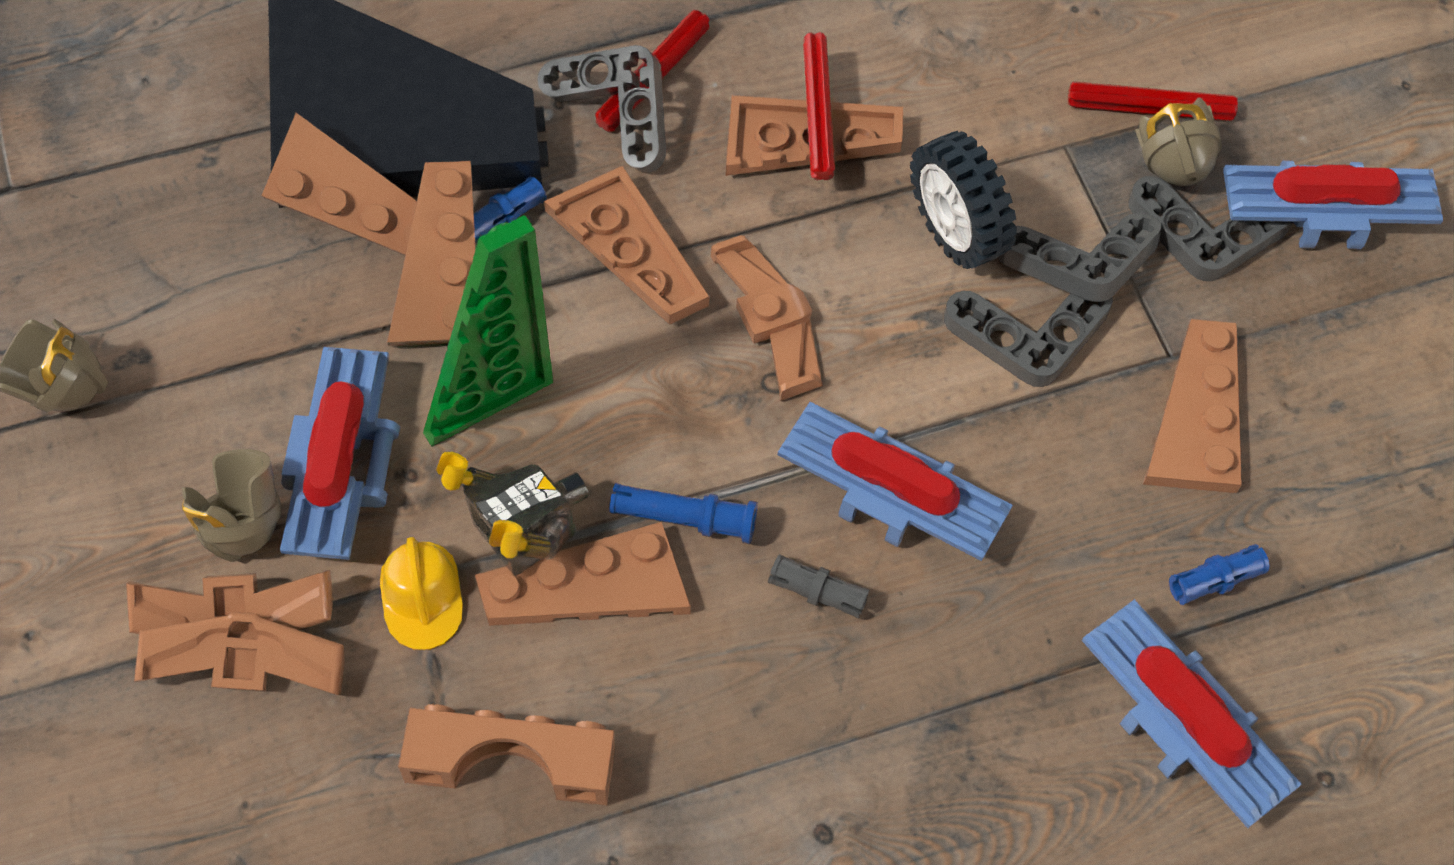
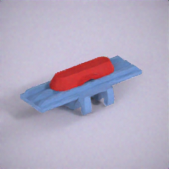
M1282 161L1280 166L1225 165L1223 169L1231 220L1293 221L1296 227H1303V234L1299 239L1300 248H1314L1322 231H1351V235L1347 239V248L1362 249L1371 231L1370 223L1441 224L1443 222L1433 169L1364 167L1362 162H1351L1349 165H1295L1294 161Z
M323 347L309 416L294 415L283 465L281 484L285 489L293 491L280 547L281 553L350 560L360 507L379 508L386 505L388 494L384 491L390 454L393 440L399 437L400 425L395 421L378 418L389 360L388 352ZM363 439L374 440L364 486L362 481H356L355 477L350 476L353 461V450L359 449Z
M809 402L777 454L847 491L842 500L838 517L852 523L857 509L889 525L885 541L896 547L900 545L907 526L913 525L982 561L1013 506L953 475L952 472L955 464L947 460L943 464L888 436V430L880 426L873 434L812 402Z
M1135 599L1083 637L1082 642L1138 704L1127 713L1120 722V725L1129 736L1133 735L1141 726L1161 748L1166 757L1159 763L1157 768L1167 779L1173 776L1188 761L1247 828L1252 826L1302 785L1252 730L1251 726L1258 720L1256 715L1252 711L1246 713L1201 664L1203 657L1196 650L1185 656Z

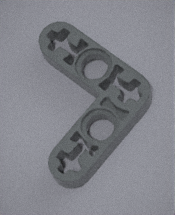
M633 45L554 59L542 66L538 73L539 88L545 95L557 102H568L618 93L622 153L625 161L633 168L646 173L657 170L663 164L666 158L662 77L660 62L655 54L643 46ZM638 59H642L647 63L646 67L640 69V82L649 87L648 89L640 88L639 77L631 71V68L638 65ZM605 63L608 67L606 80L601 84L592 85L589 78L592 68L597 64ZM560 72L568 78L578 77L579 83L573 79L560 82V89L552 85V81L559 79ZM642 98H648L651 102L649 115L642 120H635L632 115L634 104ZM635 129L643 130L645 143L652 147V151L645 154V160L636 155V152L642 150L644 145L643 136L634 131Z
M1145 176L1138 179L1134 183L1128 200L1129 209L1132 213H1146L1159 220L1161 223L1159 242L1192 276L1202 281H1214L1221 278L1284 237L1289 232L1293 221H1267L1262 228L1260 224L1263 221L1231 220L1229 218L1212 229L1167 182L1155 176ZM1144 195L1147 198L1155 196L1158 200L1156 202L1151 198L1145 201L1142 196ZM1172 221L1182 222L1188 226L1190 233L1181 236L1176 235L1170 231L1167 224ZM1235 230L1244 231L1250 235L1252 243L1248 245L1238 244L1232 240L1230 232ZM1219 247L1221 248L1222 251L1219 253L1215 262L1211 259L1205 262L1201 260V255L1205 258H1209L1215 253H1217Z
M1146 213L1128 214L1090 253L1031 228L1017 226V234L1014 235L1016 239L1015 244L1011 246L1012 249L1009 252L1001 255L998 259L1008 267L1089 301L1101 302L1113 297L1157 249L1161 233V223L1157 218ZM1110 254H1120V255L1127 256L1128 258H1127V259H1116V258L1110 257V256H1108V255H1110ZM1047 261H1061L1067 265L1055 266L1048 264Z
M960 291L949 298L944 313V323L951 333L1026 384L1033 387H1044L1056 380L1104 323L1111 309L1113 297L1098 302V305L1091 306L1083 319L1079 313L1083 302L1088 303L1089 300L1070 293L1037 333H1035L980 295L972 291ZM969 309L973 312L972 316L967 315L963 319L957 316L958 311L963 313ZM987 320V323L983 328V332H979V325L983 327L984 321ZM1061 325L1068 326L1076 332L1077 338L1070 342L1059 340L1054 335L1053 329ZM995 331L1008 332L1013 337L1014 343L1011 346L1000 347L991 341L990 334ZM1046 349H1048L1051 354L1047 366L1042 365L1038 369L1031 366L1032 361L1038 362L1044 356Z

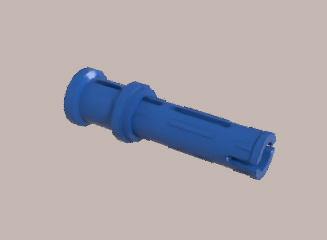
M615 483L613 487V492H616V494H611V514L618 513L698 528V533H702L706 537L716 533L739 537L742 539V543L750 544L752 541L758 510V502L750 500L746 505L719 500L717 494L711 493L709 496L705 495L703 499L625 486L620 483Z

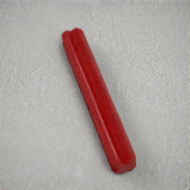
M697 9L692 10L652 52L659 59L662 79L707 32L710 27V19L706 14H702ZM643 62V63L633 72V73H635V74L639 77V82H640V69H641L642 67H646V66H647V63H645V62ZM640 82V88H649ZM618 93L613 94L595 113L596 124L607 132L614 131L620 125ZM644 98L638 100V101L634 104V106H633V108H632V111L638 106V104H639Z
M809 32L804 36L803 48L811 177L816 181L822 179L828 181L834 177L835 160L827 37L822 32L816 34Z
M1076 81L1072 82L1068 89V105L1079 108L1157 114L1169 103L1193 104L1197 98H1201L1207 106L1210 105L1215 120H1234L1238 110V100L1234 95ZM1181 114V115H1180L1181 117H1192V118H1194V117H1193L1192 115H1190V114Z

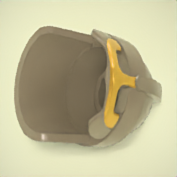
M1197 98L1193 104L1169 103L1153 117L1141 116L1139 128L1135 129L1142 148V156L1149 171L1165 182L1176 186H1191L1203 181L1214 169L1222 148L1220 132L1215 125L1210 105L1207 106L1201 98ZM1181 114H1190L1194 117L1193 120L1179 122ZM1169 119L1172 125L1158 132L1159 123Z
M56 319L52 320V324L57 331L36 320H27L12 340L1 360L0 392L28 402L39 410L50 412L52 410L69 411L78 409L88 404L97 393L101 394L105 391L108 381L101 371L100 362L89 347L90 344L86 339L72 332Z
M237 449L215 455L212 459V468L217 494L207 499L191 487H182L184 498L182 510L193 526L197 539L215 556L230 562L260 550L272 538L277 521L282 515V507L275 488L271 460L266 453L259 450Z

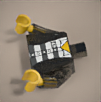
M445 452L441 455L436 471L439 475H442L441 482L443 486L453 491L459 489L461 484L463 485V492L474 526L514 577L541 559L550 560L555 558L565 542L574 536L576 529L570 507L589 497L585 483L576 472L553 483L539 465L531 464L512 472L493 474L473 467L468 468L467 459L458 453Z

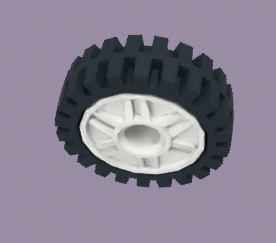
M953 131L920 146L913 152L911 156L913 161L910 162V169L913 173L910 174L911 183L916 187L913 190L914 197L921 203L918 207L921 216H926L928 221L925 225L929 232L934 231L935 242L938 246L943 245L944 254L948 258L953 257L955 264L958 266L962 265L964 269H973L1000 257L1012 249L1011 246L1016 241L1014 235L1017 234V226L1013 223L1016 220L1015 210L1009 207V204L1013 203L1010 193L1004 192L1002 187L1006 185L1003 176H997L995 171L998 167L994 160H987V150L982 145L978 147L977 140L972 136L967 137V133Z

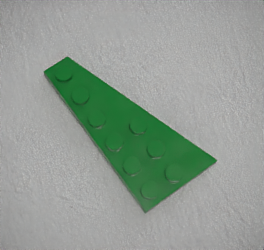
M525 215L511 222H504L494 226L487 234L478 239L423 430V434L431 447L554 383L536 232Z

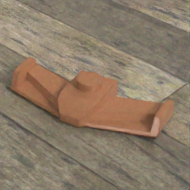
M744 235L714 244L711 247V259L715 264L718 263L746 295L737 298L736 308L753 343L756 344L770 339L780 401L823 386L810 322L812 309L803 291L788 284Z
M330 569L257 592L256 573L206 576L202 578L203 595L131 581L126 583L129 633L139 634L141 630L227 616L231 612L259 614L263 619L301 630L330 621L333 609Z
M231 612L227 616L141 630L139 633L134 682L213 669L211 685L213 688L266 691L267 674L271 673L341 696L345 663L344 645L263 619L259 614Z

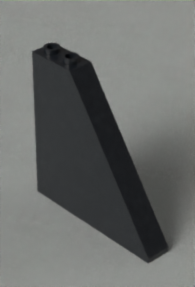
M268 0L271 171L294 116L297 113L411 197L418 196L424 165L430 162L471 161L472 191L515 188L529 177L536 178L542 185L541 168L549 167L547 141H538V132H546L544 106H535L532 88L335 0ZM278 204L279 208H286L285 206Z

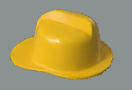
M415 537L407 538L406 544L393 551L381 568L380 587L384 618L390 634L401 645L413 650H431L444 645L453 637L462 621L463 603L458 569L453 556L443 546L432 542H418Z

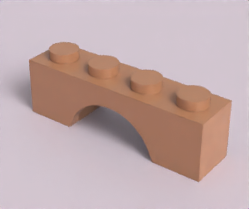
M429 704L424 709H409L398 767L405 783L456 788L463 776L477 763L498 755H514L532 761L546 773L553 786L556 800L607 805L615 753L614 730H606L604 725L592 721H580L575 726L555 724L553 719L538 715L527 716L524 721L506 719L503 714L492 710H478L475 712V715L455 713L448 706Z

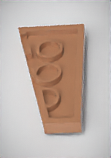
M732 95L726 176L810 165L806 100ZM831 102L835 161L901 152L903 107Z
M296 113L261 196L405 256L417 201Z
M471 161L430 162L424 165L387 340L388 346L449 343L475 253Z
M623 166L544 201L545 211L669 325L709 306V295Z
M1190 320L1143 485L1237 493L1240 489L1242 481L1236 323Z
M662 522L475 575L489 626L553 622L554 618L579 617V621L599 620V616L628 614V618L649 617V613L673 612V615L691 614V606Z

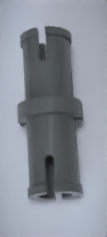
M780 554L773 564L770 572L771 575L768 579L769 584L788 589L808 598L807 602L817 606L819 602L839 609L858 619L862 614L867 601L866 597H868L870 589L851 584L830 575L831 570L820 567L817 570Z

